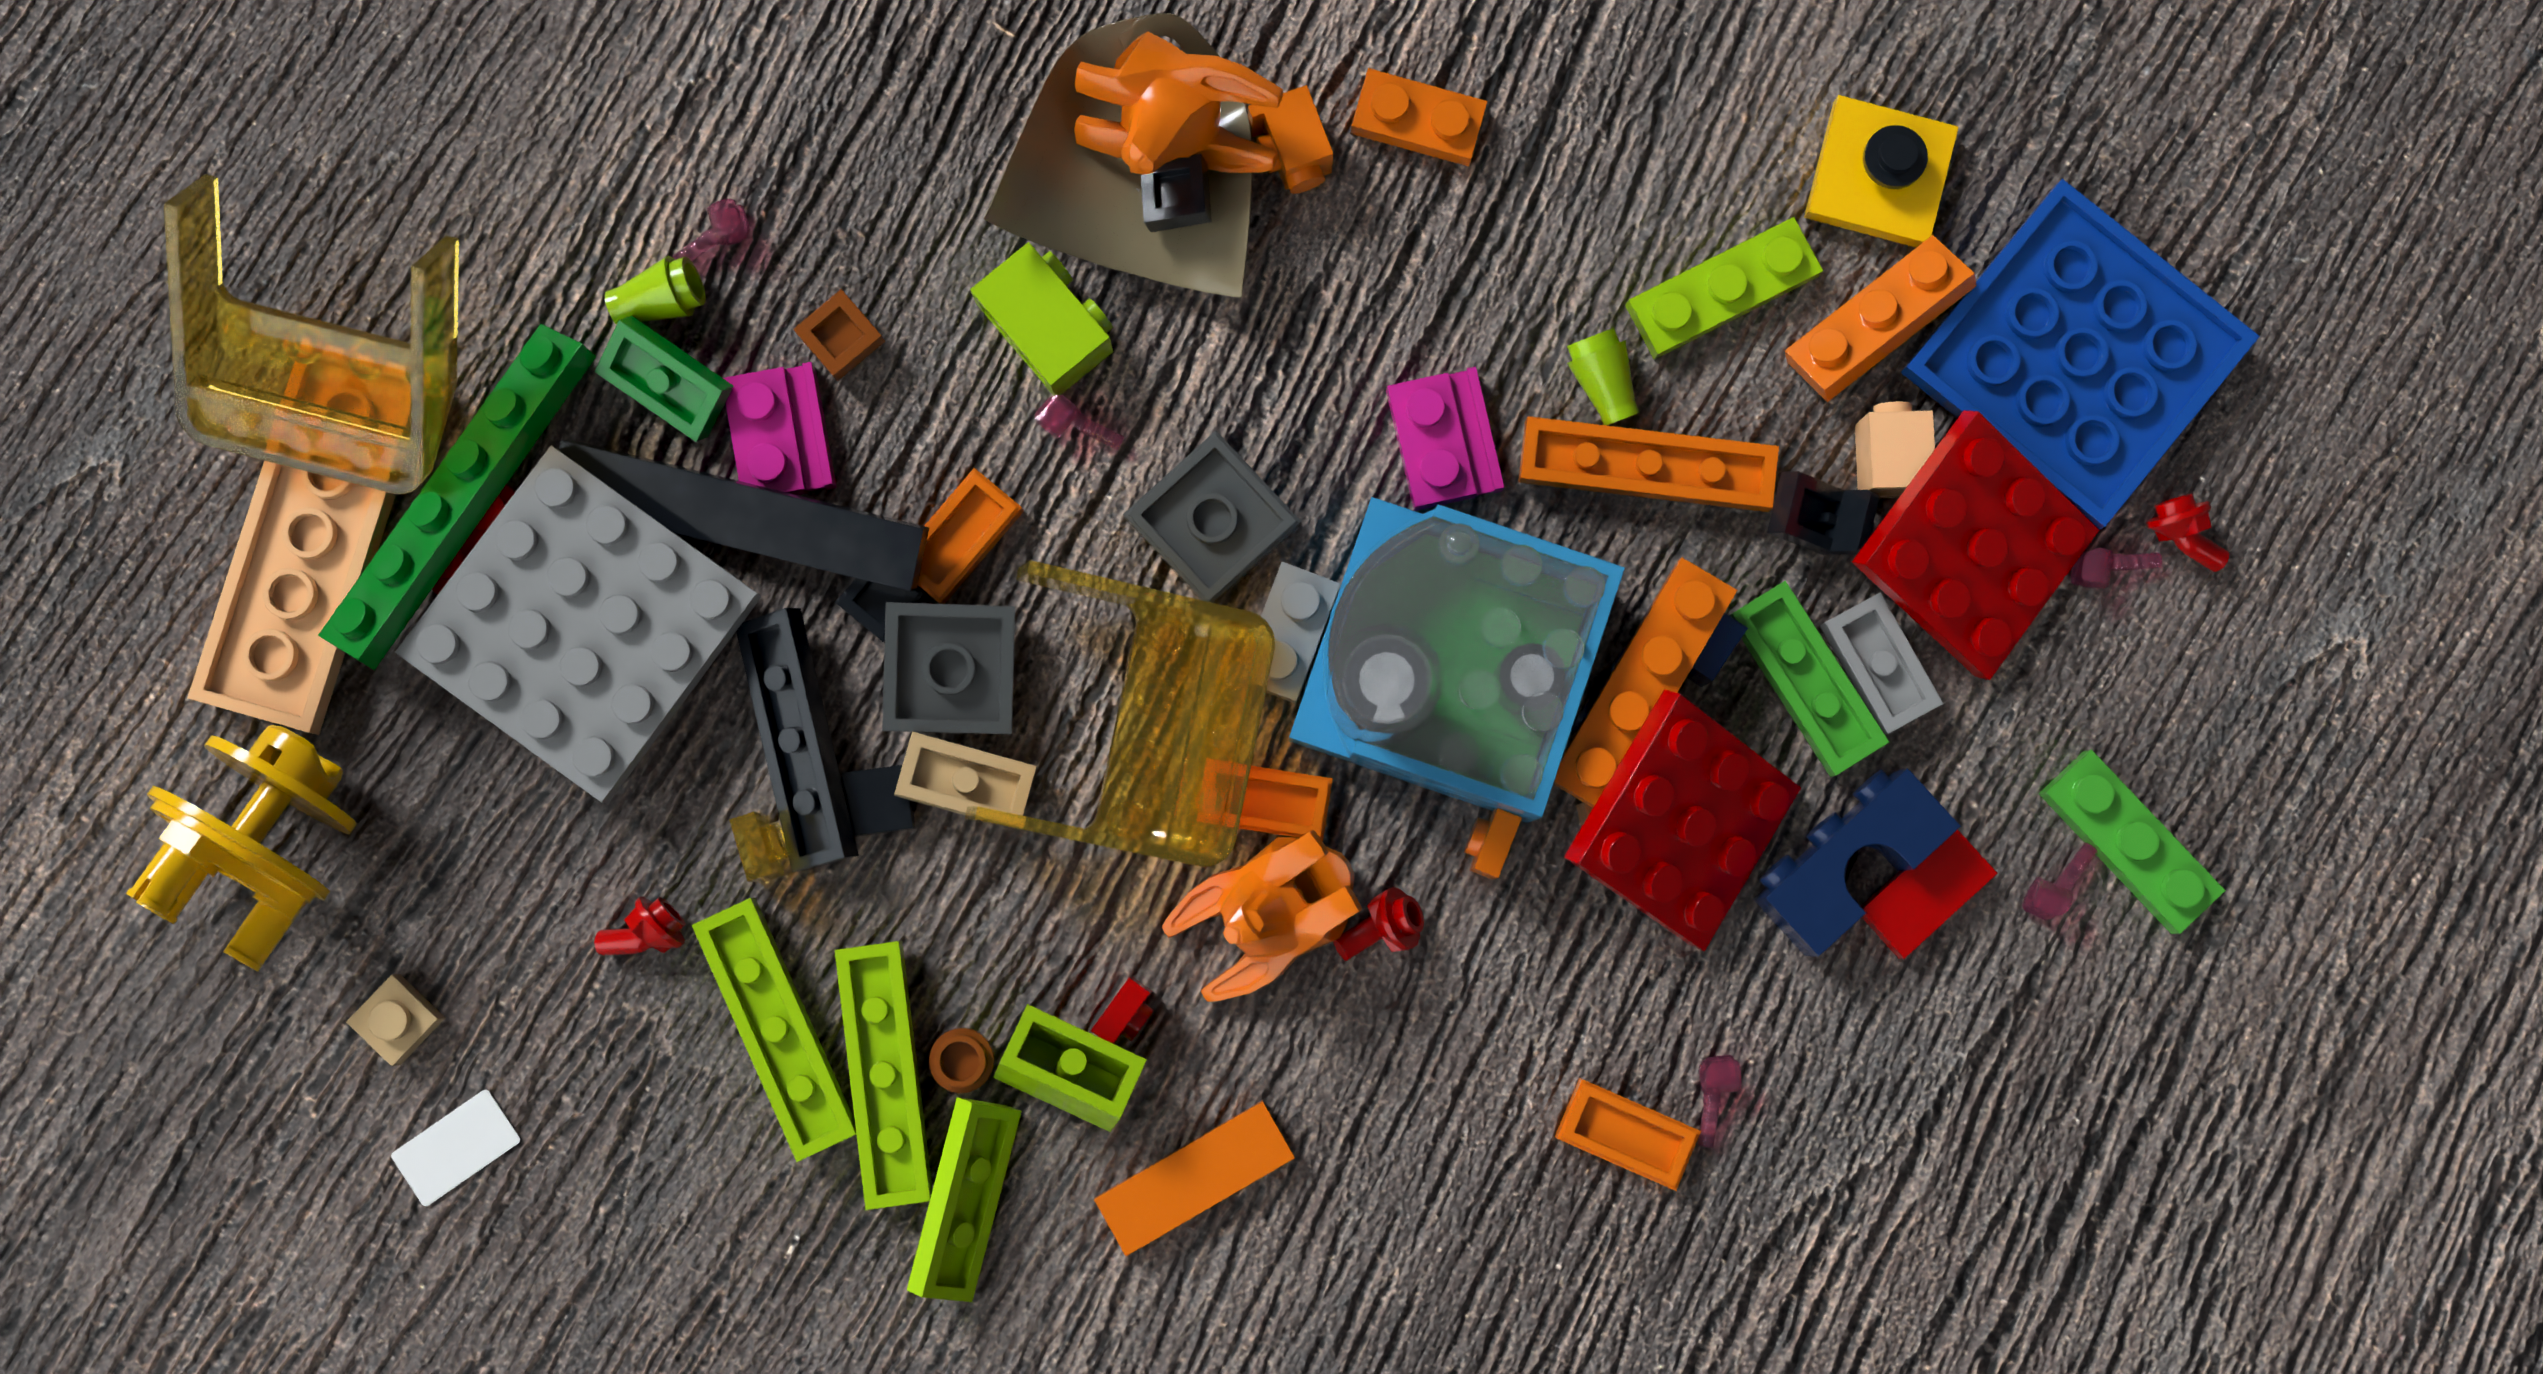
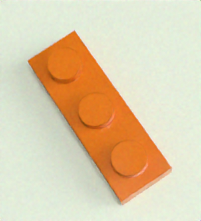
M1932 235L1784 350L1787 363L1826 402H1829L1976 287L1975 273Z

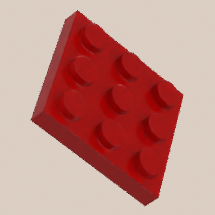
M1963 410L1853 559L1852 563L1975 677L1991 680L2099 532V529L1979 411Z
M1664 689L1564 858L1683 941L1705 952L1801 787L1681 694Z

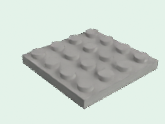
M551 445L395 653L598 801L608 804L762 596Z

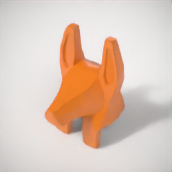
M1146 32L1138 36L1117 58L1114 69L1080 62L1077 67L1075 79L1076 92L1109 103L1122 105L1121 122L1080 115L1075 122L1074 128L1076 144L1116 158H1122L1129 166L1131 173L1147 175L1155 172L1167 162L1177 158H1188L1200 153L1207 162L1208 169L1225 173H1261L1273 170L1277 163V151L1238 137L1219 126L1221 101H1234L1277 108L1282 101V88L1242 64L1214 55L1186 54L1172 43L1150 32Z
M1312 830L1300 838L1277 837L1245 865L1211 875L1187 893L1166 918L1162 929L1167 937L1171 938L1209 918L1222 916L1225 926L1223 932L1225 939L1229 944H1236L1245 954L1236 964L1201 989L1207 1002H1214L1253 993L1276 981L1299 956L1339 939L1346 927L1348 918L1360 912L1362 907L1353 892L1354 871L1350 862L1342 853L1326 847L1317 833Z

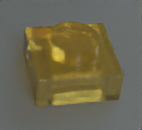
M751 812L729 819L747 881L762 883L784 876L781 860L787 859L788 853L783 832L778 822L769 824L767 815L758 812Z

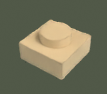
M392 974L346 1023L391 1066H399L440 1025L445 1017L401 974Z

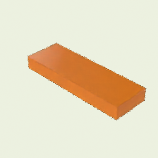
M1262 1100L1096 1196L1094 1201L1124 1255L1128 1256L1295 1159V1156Z

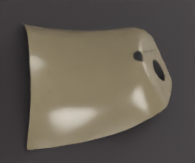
M1157 13L1129 18L1088 31L1075 40L1062 53L1046 78L993 200L984 216V220L1029 241L1106 268L1205 293L1241 298L1243 294L1251 213L1252 173H1225L1208 169L1212 222L1150 232L1143 218L1141 174L1131 173L1129 166L1122 158H1116L1076 144L1074 130L1075 122L1080 115L1121 122L1122 105L1109 103L1076 92L1075 79L1080 62L1114 69L1117 58L1138 36L1146 32L1174 39L1186 54L1219 56V54L1189 22L1171 13ZM1221 101L1219 126L1238 137L1252 141L1245 103Z

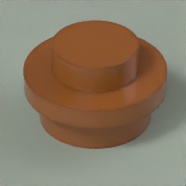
M956 1028L941 1035L934 1043L929 1057L930 1070L936 1082L944 1089L954 1093H968L980 1088L990 1078L995 1063L994 1051L988 1039L980 1032L970 1028Z

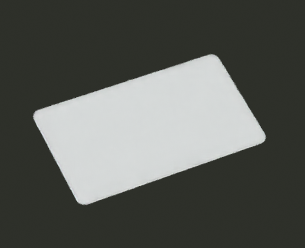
M483 1090L395 1150L391 1158L421 1204L429 1206L520 1142V1137L488 1090Z

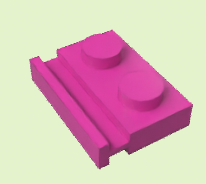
M812 362L802 363V366L787 369L779 367L723 378L734 386L726 401V409L739 481L795 495L807 494L809 491L826 488L829 490L837 488L817 372Z
M1476 366L1467 368L1466 371L1452 374L1443 373L1387 386V398L1414 511L1435 507L1437 504L1444 505L1472 499L1483 494L1492 492L1494 494L1503 491L1504 483Z

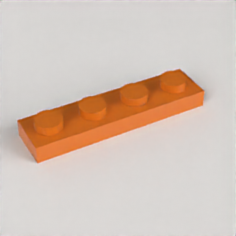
M1527 416L1524 425L1518 483L1769 512L1773 508L1779 446Z
M1683 557L1676 562L1563 753L1553 783L1555 786L1592 808L1594 807L1663 690L1666 689L1678 693L1738 591L1737 589Z

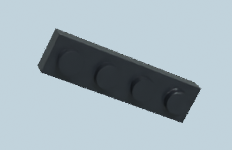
M784 608L745 621L740 625L736 633L792 873L811 870L859 856L801 608Z

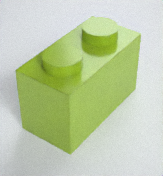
M1028 242L973 286L970 291L979 309L1056 399L1113 353L1111 340L1107 335L1113 326L1092 299L1089 298L1081 304L1068 289L1067 285L1073 281V278L1051 251L1041 257Z
M1027 1004L993 1078L1111 1132L1124 1112L1147 1059Z

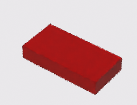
M1957 829L1914 870L1899 871L1862 904L1861 908L1866 914L1861 918L1899 959H1905L1998 873Z

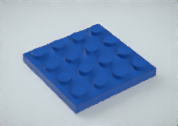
M2062 178L1976 280V287L1960 299L1903 368L1901 373L1957 419L1963 410L1979 411L2100 530L2110 522L2260 336Z

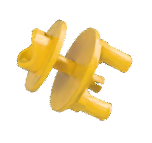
M276 725L268 726L260 734L249 751L214 735H211L204 744V747L215 757L260 786L232 826L164 789L152 786L147 793V796L154 801L150 810L168 822L169 825L159 837V840L164 844L134 886L126 892V895L135 899L137 904L166 921L175 924L178 920L177 917L207 875L215 877L219 872L254 891L253 898L258 902L223 952L257 972L273 952L305 904H310L314 897L325 900L330 893L328 888L312 876L261 844L263 839L288 804L346 834H350L357 825L353 818L327 800L341 781L343 775L341 767L318 755L314 745L305 738L282 726Z

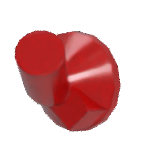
M2193 493L2155 505L2158 516L2147 520L2146 524L2149 529L2155 531L2159 542L2173 540L2180 551L2212 572L2220 571L2229 560V552L2200 534V532L2212 528L2209 512L2212 508L2210 501L2196 503Z
M1392 887L1373 897L1367 907L1371 914L1370 917L1342 933L1339 939L1333 941L1337 952L1345 961H1348L1381 939L1384 940L1391 952L1413 949L1418 945L1420 932L1424 928L1422 909L1415 898L1407 895L1399 888Z
M640 896L635 901V908L624 919L629 929L600 930L594 940L595 949L600 955L637 954L645 952L651 947L665 953L670 948H680L685 944V939L680 930L686 923L678 911L662 897H658L652 902L644 896Z

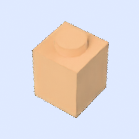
M1903 401L1874 405V412H1869L1855 424L1858 490H1870L1877 493L1879 498H1899L1935 450L1933 411H1913L1912 403Z

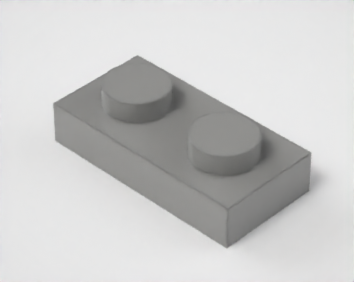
M1281 562L1237 677V682L1296 704L1341 583Z
M1881 592L1820 625L1853 686L1885 735L1944 704Z

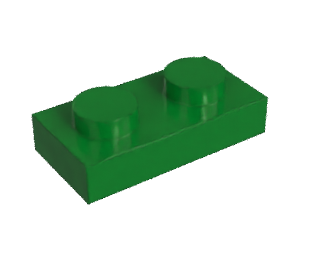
M633 316L618 321L594 371L695 442L709 436L734 387L731 383Z

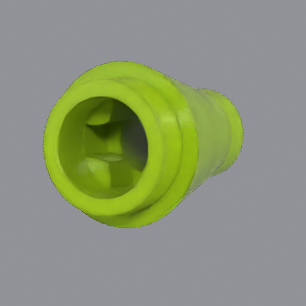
M666 256L621 286L605 292L606 307L616 325L620 319L629 316L635 317L640 322L692 316L694 308L704 305L706 301L701 277L695 265L688 257L675 260L671 256Z
M1615 328L1567 346L1572 359L1567 365L1598 411L1603 425H1609L1639 413L1634 397L1626 340L1619 342Z

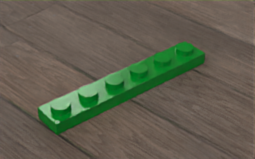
M543 324L538 326L381 548L376 552L341 604L336 608L333 615L318 634L319 637L372 670L377 668L596 358L582 343Z

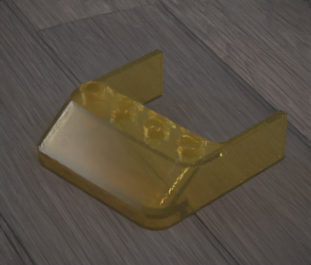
M205 174L165 202L164 218L175 410L178 422L183 430L191 438L203 445L393 494H407L417 489L433 470L457 387L459 238L446 235L411 266V343L242 301L232 296L225 288L222 279L218 177Z
M1032 560L1020 566L1016 577L1018 581L1121 604L1132 611L1136 620L1098 809L1094 821L1086 828L979 806H968L965 819L1193 866L1207 867L1222 862L1232 852L1236 842L1275 650V637L1268 622L1260 615L1250 611Z

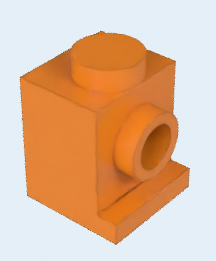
M1304 85L1283 93L1282 101L1277 108L1252 104L1248 106V119L1252 137L1264 133V136L1257 138V144L1278 152V159L1274 169L1267 172L1271 174L1278 171L1285 190L1289 189L1292 194L1303 193L1322 184L1325 181L1324 176L1332 173L1333 151L1308 86Z

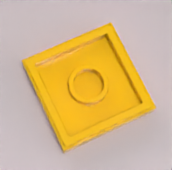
M1838 95L1832 105L1804 218L1917 248L1932 236L1959 126ZM1892 125L1905 126L1915 131L1924 141L1928 153L1927 165L1922 175L1913 184L1902 189H1888L1878 185L1868 176L1863 165V151L1869 139L1878 130Z

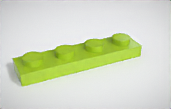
M748 898L691 925L796 1162L856 1135L855 1119L756 898Z
M895 941L835 950L865 1210L930 1201L933 1188L903 942Z

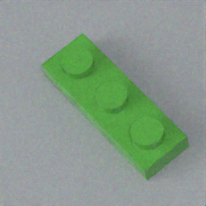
M1783 581L1729 615L1748 628L1741 638L1830 777L1837 776L1889 743L1887 737L1786 581Z
M2092 749L2083 751L2039 793L2044 801L2170 934H2181L2226 891Z

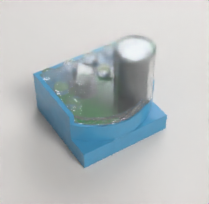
M1371 497L1288 741L1491 811L1497 808L1522 817L1521 821L1526 823L1541 818L1625 567L1437 504L1435 509L1422 514Z

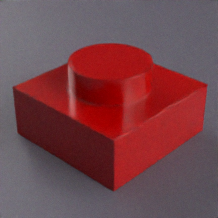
M1133 976L1129 977L1090 1031L1112 1044H1115L1121 1035L1132 1042L1154 1012L1151 1007L1145 1004L1153 991Z

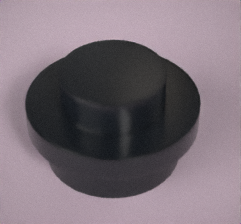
M1899 125L1887 126L1878 130L1869 139L1863 151V165L1868 176L1878 185L1888 189H1902L1913 184L1924 172L1928 161L1927 148L1922 138L1912 129Z

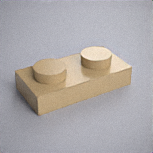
M912 732L894 796L1018 830L1037 766Z

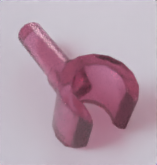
M724 199L710 205L707 208V213L712 229L701 233V236L671 257L675 260L688 257L693 261L710 248L713 249L719 244L731 245L745 240L749 234V223L744 207L737 205L733 199Z
M1061 395L1049 397L1034 416L1035 421L1057 439L1061 437L1070 425L1080 433L1117 451L1124 439V436L1088 419V416L1082 414L1070 400Z
M2096 548L2089 552H2083L2072 567L2071 584L2086 588H2108L2111 570L2124 571L2160 568L2162 557L2158 552L2122 555L2113 554V551L2108 549Z
M2084 843L2062 874L2058 876L2055 884L2041 877L2036 878L2027 890L2022 908L2026 912L2044 920H2050L2067 912L2073 901V892L2071 890L2097 854V850L2092 845Z
M1732 1055L1708 1057L1699 1065V1080L1704 1094V1107L1700 1126L1701 1133L1698 1138V1145L1714 1147L1719 1109L1721 1107L1720 1093L1741 1090L1740 1065L1737 1060H1734Z

